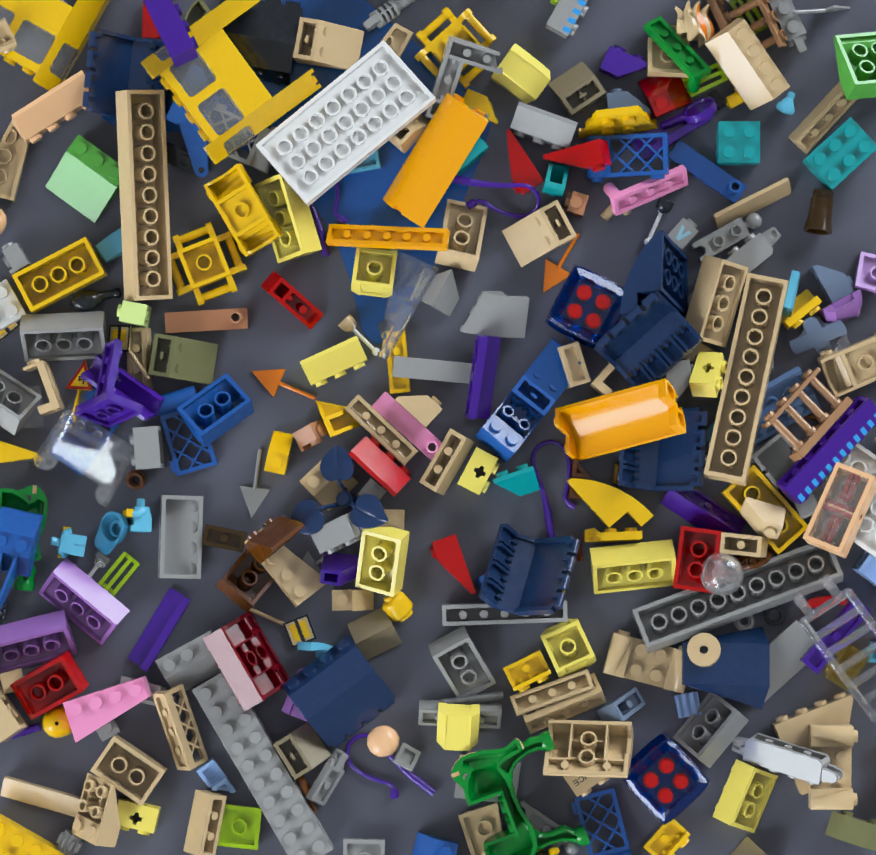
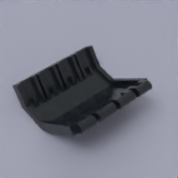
M261 0L253 8L223 28L260 81L290 85L299 20L303 15V8H300L301 3L286 0L285 5H282V0Z

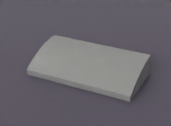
M160 495L157 578L201 579L203 496Z
M796 619L791 621L769 641L770 686L765 701L805 666L800 659L815 642Z

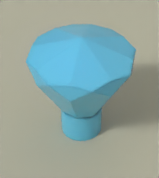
M788 91L786 97L777 103V110L783 114L793 115L795 112L793 100L796 94Z

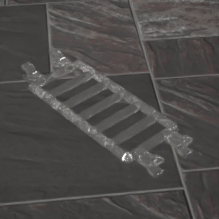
M826 574L821 578L823 580L822 583L833 598L813 610L801 592L793 596L794 602L805 614L799 620V624L872 722H876V712L869 705V702L876 699V689L865 696L857 689L859 685L876 675V665L853 680L845 672L876 651V641L841 664L833 656L871 630L876 636V622L851 588H846L841 592L831 576ZM846 598L850 600L854 608L819 631L815 632L809 624ZM860 614L866 624L827 648L821 639Z

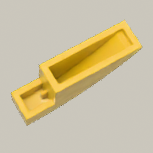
M568 478L566 480L608 528L626 512L641 527L654 516L639 501L620 489L593 480Z

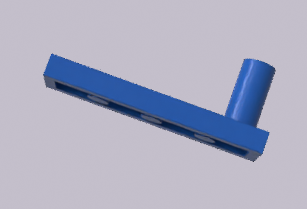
M678 140L669 153L671 161L679 166L683 164L687 172L733 204L737 202L747 187L681 140Z

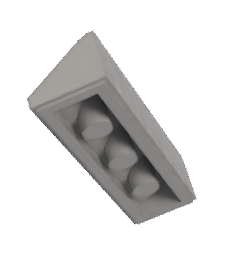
M419 700L418 725L437 726L438 702L441 703V700ZM472 703L480 704L479 728L501 729V703Z

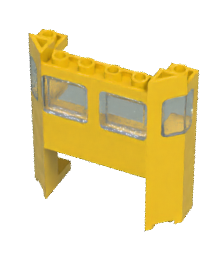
M0 0V20L6 19L17 41L14 50L6 54L1 52L0 55L4 56L3 60L10 65L15 66L17 63L22 66V71L30 76H33L35 73L33 81L50 91L67 79L89 39V32L93 31L110 0H77L74 7L61 0Z
M225 0L189 27L191 31L188 32L189 37L194 36L199 46L196 49L198 58L175 68L164 45L140 62L152 79L159 75L161 76V84L166 90L170 89L174 94L172 98L179 107L183 106L186 110V118L191 124L195 123L200 129L197 131L204 141L208 140L209 142L203 149L215 165L321 88L320 83L316 85L318 82L316 77L311 75L314 72L312 68L272 97L224 32V27L253 8L261 0Z

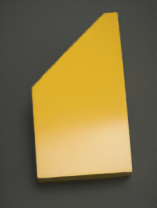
M467 89L464 103L468 107H477L483 112L488 113V121L497 125L498 120L495 117L493 105L488 97Z

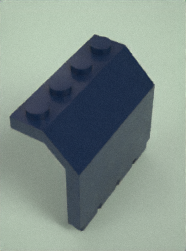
M95 29V32L90 31L88 47H92L93 50L87 51L86 67L91 68V71H85L84 88L89 89V92H83L82 107H87V112L116 118L115 91L164 90L166 115L168 90L161 84L160 75L152 79L140 63L164 46L162 39L133 37L104 29ZM165 49L157 57L165 61L170 55L167 49Z
M658 291L655 293L651 292L641 301L642 304L640 306L637 305L625 316L626 319L624 321L621 319L609 330L610 334H605L595 343L594 349L598 354L613 365L632 387L660 380L704 340Z
M700 407L682 408L686 433L621 450L619 453L618 485L630 489L657 492L697 491V487H703L704 471H699V468H705L706 451L700 450V448L706 447L707 430L701 429L702 427H707L708 412L703 411Z
M507 523L500 524L479 598L492 608L518 616L555 614L556 610L562 609L565 599L564 593L567 592L571 577L568 574H572L576 559L574 556L577 555L580 541L573 536L535 539L517 533Z
M349 635L282 685L301 714L328 747L333 745L336 748L347 740L344 735L348 734L351 737L363 727L361 724L363 721L368 724L380 715L378 712L380 708L384 712L395 703L393 701L395 696L369 664Z

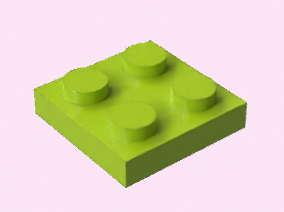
M225 804L217 846L258 850L262 818L261 808Z

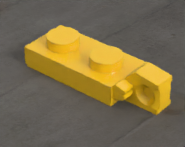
M637 527L625 528V532H617L616 528L604 529L602 533L595 528L584 530L585 543L641 541L643 538L642 531H637Z

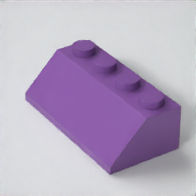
M65 558L56 567L38 592L56 609H65L68 619L101 646L130 611L123 603L114 598L106 589L102 588L68 558Z
M65 609L0 625V673L47 662L66 650H69L71 655L77 654L70 621Z

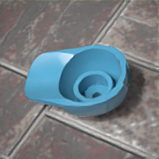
M109 511L102 518L94 543L97 549L104 555H109L115 546L126 538L129 530V523L126 517L118 512Z

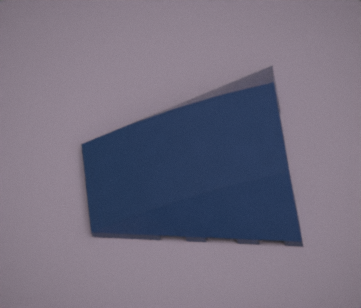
M763 627L714 636L720 643L721 655L718 661L709 667L695 665L687 653L689 641L682 643V685L707 693L710 692L723 698H729L738 703L751 705L760 710L763 708L770 686V644ZM703 646L700 652L705 654L708 652V648Z

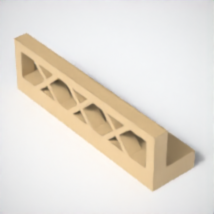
M595 673L590 674L596 686L595 689L558 701L553 705L541 707L531 714H522L530 734L547 728L549 719L566 720L607 703Z
M178 684L167 691L158 690L152 693L177 770L191 771L208 761L183 684ZM177 691L180 696L178 704L174 703L172 694ZM181 711H184L186 714L185 723H182L180 720ZM188 730H191L193 734L191 742L187 741L186 738ZM194 749H197L200 758L194 761L192 756Z

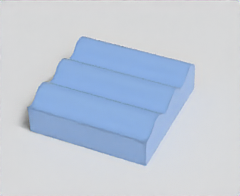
M697 691L674 695L678 718L690 717L692 714L697 713L700 706Z

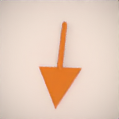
M576 233V239L572 240L558 265L545 259L543 293L572 275L562 269L561 266L578 240L579 233Z
M286 369L252 371L273 397L280 385L313 400L316 399V396L281 382Z

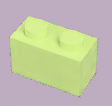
M123 300L122 305H118L117 317H119V321L122 323L148 328L152 307L146 304Z

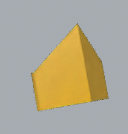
M315 400L331 438L360 426L344 409L346 406Z

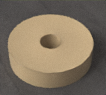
M699 633L690 639L687 653L695 665L709 667L718 661L721 655V647L719 641L713 635ZM703 646L708 648V652L705 654L700 652Z

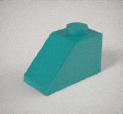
M550 161L542 193L554 197H562L570 166Z

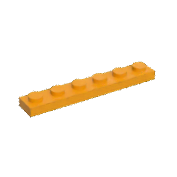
M329 224L326 244L328 246L447 251L450 231L444 228Z

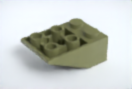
M155 333L148 374L210 385L213 381L219 344Z

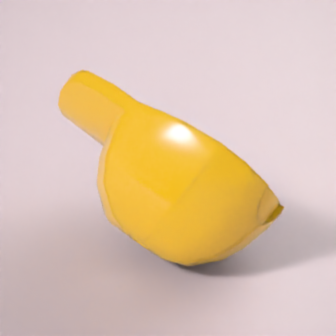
M64 705L54 707L43 716V729L49 736L61 738L72 733Z

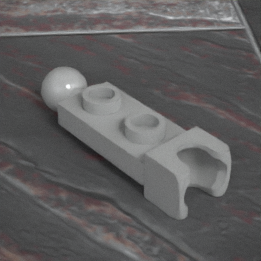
M750 213L746 217V221L743 222L741 217L691 244L690 247L691 249L701 247L704 250V255L713 257L750 235L748 229L759 228L762 224V218L757 213ZM704 255L698 259L699 263H702Z
M520 801L521 807L525 809L524 814L537 831L545 832L560 826L526 801ZM575 842L551 844L553 847L558 848L562 844L564 850L570 855L576 854L580 849V845Z

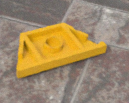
M638 105L596 110L592 117L585 122V128L578 129V137L612 136L620 133L632 134L637 131L658 129L657 120H651L650 115Z

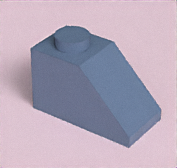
M621 88L609 90L610 93L605 95L607 109L638 105L650 115V109L628 91H622Z
M819 265L810 268L829 304L854 292V283L850 276L846 277L845 273Z
M634 687L603 705L597 710V713L602 721H625L645 706L646 703L637 687Z

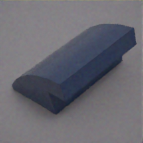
M659 230L644 246L629 272L623 290L620 314L625 319V316L632 309L642 304L641 301L651 292L655 293L656 291L667 299L683 317L687 315L688 257L663 230Z

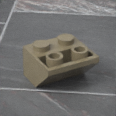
M583 61L548 83V86L570 119L606 94L597 77Z
M308 722L273 743L294 780L331 756L318 733Z

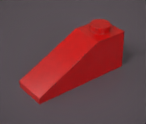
M507 130L506 141L512 183L530 184L534 188L538 187L544 180L511 130ZM513 187L515 193H520L522 197L531 191L524 187Z
M596 139L543 155L545 160L593 170V172L606 170L605 167L612 165L608 143L602 139Z
M275 271L260 286L310 330L324 315Z
M453 534L433 541V546L429 547L433 559L437 558L439 563L471 594H475L476 591L456 535Z

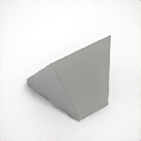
M452 269L424 278L414 295V298L449 317L459 300Z

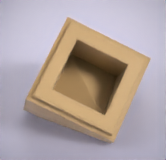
M22 668L0 673L4 694L14 692L10 684L23 677Z

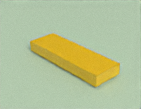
M405 330L385 332L390 394L411 392L410 378L392 377L394 356L408 357Z

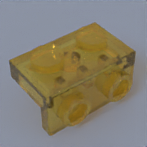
M846 642L845 645H842L837 650V658L834 663L830 662L826 667L825 673L827 674L825 678L849 692L871 657Z

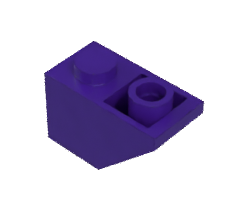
M618 45L610 46L599 68V72L618 80L645 70L647 62L644 61L645 58L638 54H633L632 56L625 53L626 49Z
M327 551L324 552L320 583L341 586L355 579L359 556L336 552L328 555Z

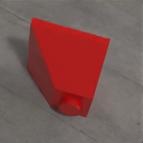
M648 77L637 82L653 119H658L692 103L681 77Z

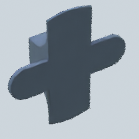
M820 316L817 318L809 317L803 322L804 330L802 334L790 340L789 343L796 355L814 347L820 355L821 351L829 348L833 351L829 341L847 334V330L841 320L824 323Z

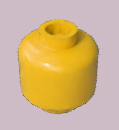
M399 591L394 597L386 595L383 598L385 602L382 609L392 621L403 622L412 615L413 603L403 592Z

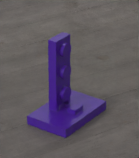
M114 339L105 344L95 397L76 406L74 412L75 415L108 428L141 414L144 406L114 394L115 380L119 374V359L123 353V341L119 339Z

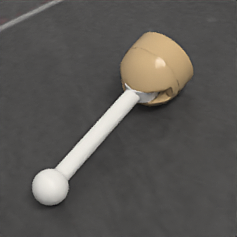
M350 314L340 322L338 326L345 332L353 331L372 350L374 356L380 354V350L375 348L355 329L356 321Z

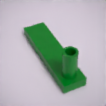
M661 16L644 24L643 30L689 77L687 90L691 93L698 92L701 79L711 74V68Z

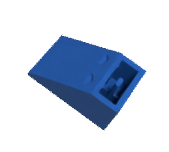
M554 338L512 389L516 395L543 416L550 411L569 386L557 349L563 345Z
M511 391L474 437L507 463L544 416Z

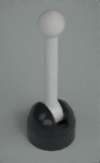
M661 197L658 198L656 208L659 213L648 238L644 239L645 245L653 237L662 215L669 213L674 203Z

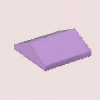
M860 252L854 275V288L876 293V255Z

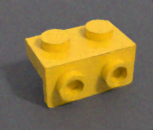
M806 289L796 297L792 316H783L781 323L787 330L792 327L794 329L798 328L803 324L805 316L808 314L813 316L821 309L819 307L822 303L821 299L818 296L814 297Z
M540 650L503 667L513 690H518L519 693L531 688L529 684L535 681L539 684L548 680V675L551 674Z
M670 815L646 841L643 848L651 855H676L675 851L679 847H685L690 841L688 838L690 833Z

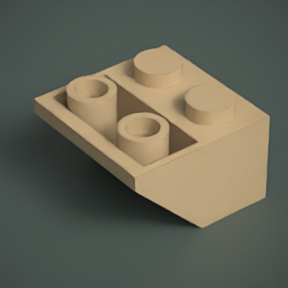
M420 114L389 141L405 154L420 138L430 121Z

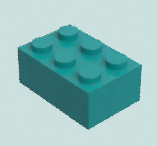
M850 117L811 152L802 163L827 190L831 191L876 150V144Z

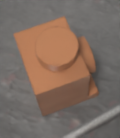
M576 191L568 192L563 207L564 213L582 218L589 195Z
M320 419L292 434L301 452L321 443L323 441L322 437L329 433Z

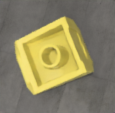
M515 43L497 67H502V75L494 72L491 76V80L527 104L535 101L550 81V70Z
M356 247L351 291L357 295L382 298L392 296L398 251L387 248Z
M568 619V622L557 623L546 628L540 635L559 678L590 667L597 661L578 619Z
M438 702L436 741L444 750L470 751L478 743L480 704L464 705Z

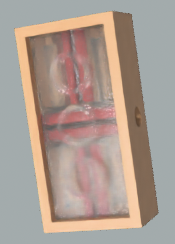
M836 462L803 539L810 545L846 559L875 495L876 477Z

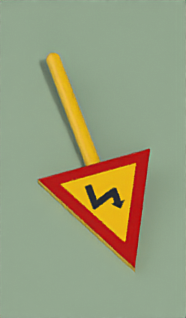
M86 360L66 387V389L77 390L70 427L74 426L76 417L74 412L75 407L79 404L81 391H93L92 385L80 377L82 372L88 370Z

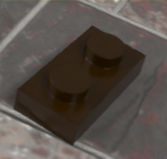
M206 524L202 545L243 553L247 532Z

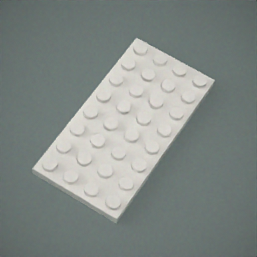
M383 40L259 141L256 147L306 205L309 206L437 100Z

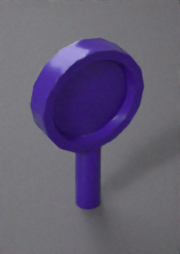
M703 97L686 106L681 114L661 122V125L665 130L684 121L690 124L697 123L710 117L717 110L718 106L713 97Z

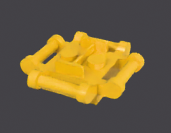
M445 7L434 21L424 30H419L415 34L425 48L419 51L414 58L418 62L421 61L435 78L439 69L427 55L430 53L441 65L442 54L449 35L485 47H489L497 39L494 34H490L472 15L473 12L470 8H467L456 18L451 10ZM448 19L451 24L434 40L430 41L427 37ZM465 20H467L470 23V25L485 40L482 44H480L477 41V39L473 36V34L465 26H463L462 23ZM464 63L461 73L469 66V64ZM474 67L464 77L460 74L458 83L466 89L470 85L469 83L484 69Z
M211 222L205 223L206 226L181 236L178 234L172 236L177 248V252L171 254L172 277L177 287L176 293L178 296H182L193 291L199 306L205 304V301L232 291L233 293L238 291L232 275L247 270L246 264H243L231 232L228 231L216 236ZM209 233L210 238L183 248V243ZM222 241H225L235 265L233 268L229 269L220 246ZM180 258L190 285H184L175 260ZM224 278L227 279L228 284L205 293H201L199 289Z

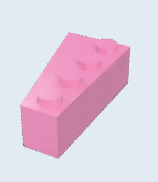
M146 675L65 701L63 705L75 743L152 696Z

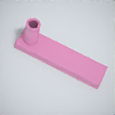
M682 164L669 170V175H665V179L650 178L621 191L613 183L609 182L604 185L603 191L610 198L612 212L617 216L689 185L687 169Z
M385 391L372 407L432 461L442 442Z

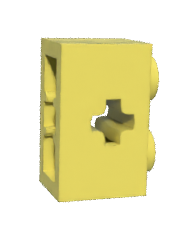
M698 352L689 380L693 397L717 398L719 389L723 388V376L726 374L728 364L724 359L723 353Z
M476 447L457 484L478 495L481 492L485 493L491 483L487 481L490 474L495 475L500 465L497 463L499 458ZM480 466L484 467L483 472H485V475L479 478L475 477L476 472H474V469H479Z
M121 797L118 801L120 829L129 831L130 828L138 830L137 833L149 836L150 833L154 834L161 807L144 803L141 806L131 799ZM135 813H139V817L142 818L138 822H135V818L131 817Z

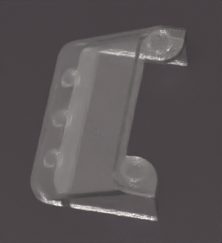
M67 410L61 414L35 455L34 465L42 470H50L60 460L98 483L99 486L95 491V498L99 504L107 507L131 462V453H134V450L129 443L96 423L75 415L73 410Z

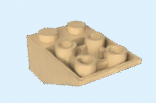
M300 17L293 58L297 63L347 70L360 59L364 31L323 20Z
M558 200L540 208L502 231L521 267L577 237Z
M87 773L71 833L95 846L115 847L120 831L115 785L91 773Z

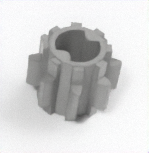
M69 829L61 832L56 841L58 844L56 848L65 855H74L78 853L83 842L81 841L82 838L72 834V830Z

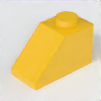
M273 431L264 471L286 475L294 438L293 434Z

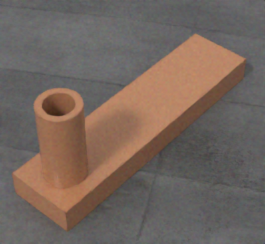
M248 308L164 313L166 334L249 329Z

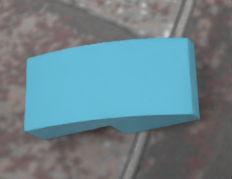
M121 228L95 246L106 264L122 255Z

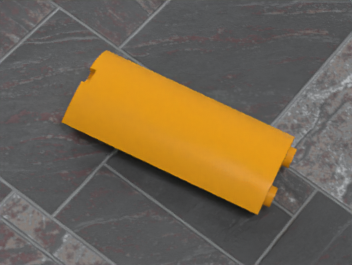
M449 93L445 95L383 197V200L389 206L398 210L403 216L422 228L426 225L489 122L484 117L485 112L477 107L474 110L469 108L464 103L465 99L456 93L453 96Z
M666 378L555 408L554 425L566 435L565 453L577 461L686 433L682 407H678L675 398L678 396Z

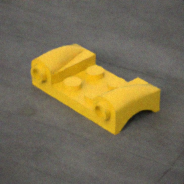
M236 164L226 173L203 186L206 189L208 198L213 201L236 240L238 249L245 257H248L284 234L274 217L269 215L260 200L244 166Z

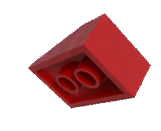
M681 526L673 588L715 593L723 553H720L721 532L725 531Z
M66 650L14 681L10 686L30 719L33 720L80 694L89 686V683L69 650Z

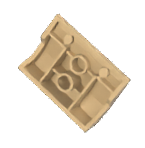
M549 719L548 729L555 750L545 751L543 775L628 778L634 738L632 722Z

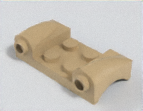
M876 332L874 336L839 351H832L829 348L820 352L817 360L829 390L835 398L876 381Z
M618 630V633L612 632L608 654L602 670L603 673L684 694L686 686L682 685V646L679 645L678 649L668 646L648 654L642 639L631 637L630 632Z
M809 724V749L827 754L830 758V764L841 768L844 772L843 777L840 780L838 779L836 783L808 784L809 809L853 810V807L857 806V793H854L851 788L852 747L854 742H858V731L854 730L853 725Z

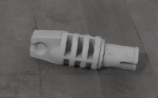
M388 0L369 14L370 18L363 22V27L368 33L376 27L381 29L398 17L401 10L415 2V0Z

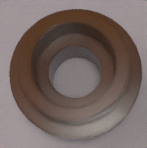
M133 469L127 473L126 483L131 489L138 490L146 484L147 478L142 470ZM133 476H138L140 481L135 482Z

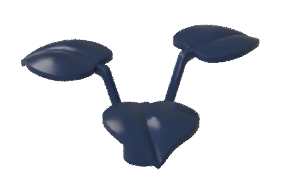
M335 445L323 457L320 464L322 476L327 481L333 482L337 480L338 485L342 489L336 497L337 502L317 507L314 500H304L294 508L291 519L302 522L305 525L298 532L305 535L316 534L323 528L325 518L320 512L321 510L339 506L354 508L349 517L351 522L359 528H376L388 522L382 503L376 496L364 494L357 498L354 493L347 491V487L342 484L341 480H349L352 477L354 464L348 452L340 445Z

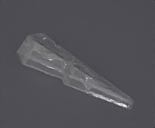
M397 250L398 263L395 270L393 294L388 297L384 320L387 321L385 332H381V338L383 339L382 349L377 354L384 359H388L439 270V268Z

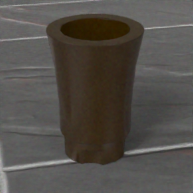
M813 190L807 220L803 229L805 232L816 235L832 234L834 200H832L833 192L830 190Z

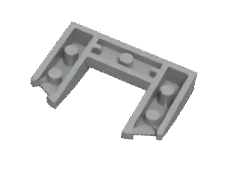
M449 35L432 90V94L437 101L424 111V116L432 118L445 95L449 93L453 96L464 63L502 75L503 69L502 67L497 68L495 56L500 55V52Z

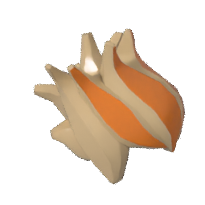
M688 0L684 11L677 6L675 7L677 25H671V27L674 28L681 38H687L688 41L698 40V48H700L714 35V27L708 17L710 5L707 4L700 10L701 1H697L691 9L690 1Z

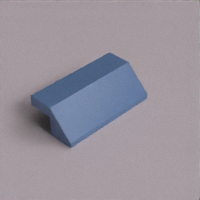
M799 366L768 382L755 444L778 432L772 425L763 429L761 427L765 421L763 417L769 411H774L777 408L775 404L783 396L787 397L790 394L788 390L792 385L802 381L801 375L803 372ZM807 385L803 391L821 408L815 393ZM798 397L790 404L802 417L812 413ZM785 411L777 418L785 427L795 423Z

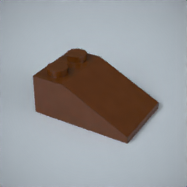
M282 516L277 517L275 520L271 517L262 525L264 529L260 532L255 530L247 537L249 541L244 546L257 562L262 564L289 542L305 525L302 522Z
M246 549L215 586L247 613L274 582V579L263 565L259 564Z

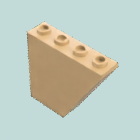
M840 692L833 696L834 699L826 702V699L815 702V707L810 709L803 707L795 710V714L788 717L785 714L777 717L776 722L772 723L777 738L809 748V724L844 725L850 723L853 704L852 695ZM794 779L801 795L807 794V781Z

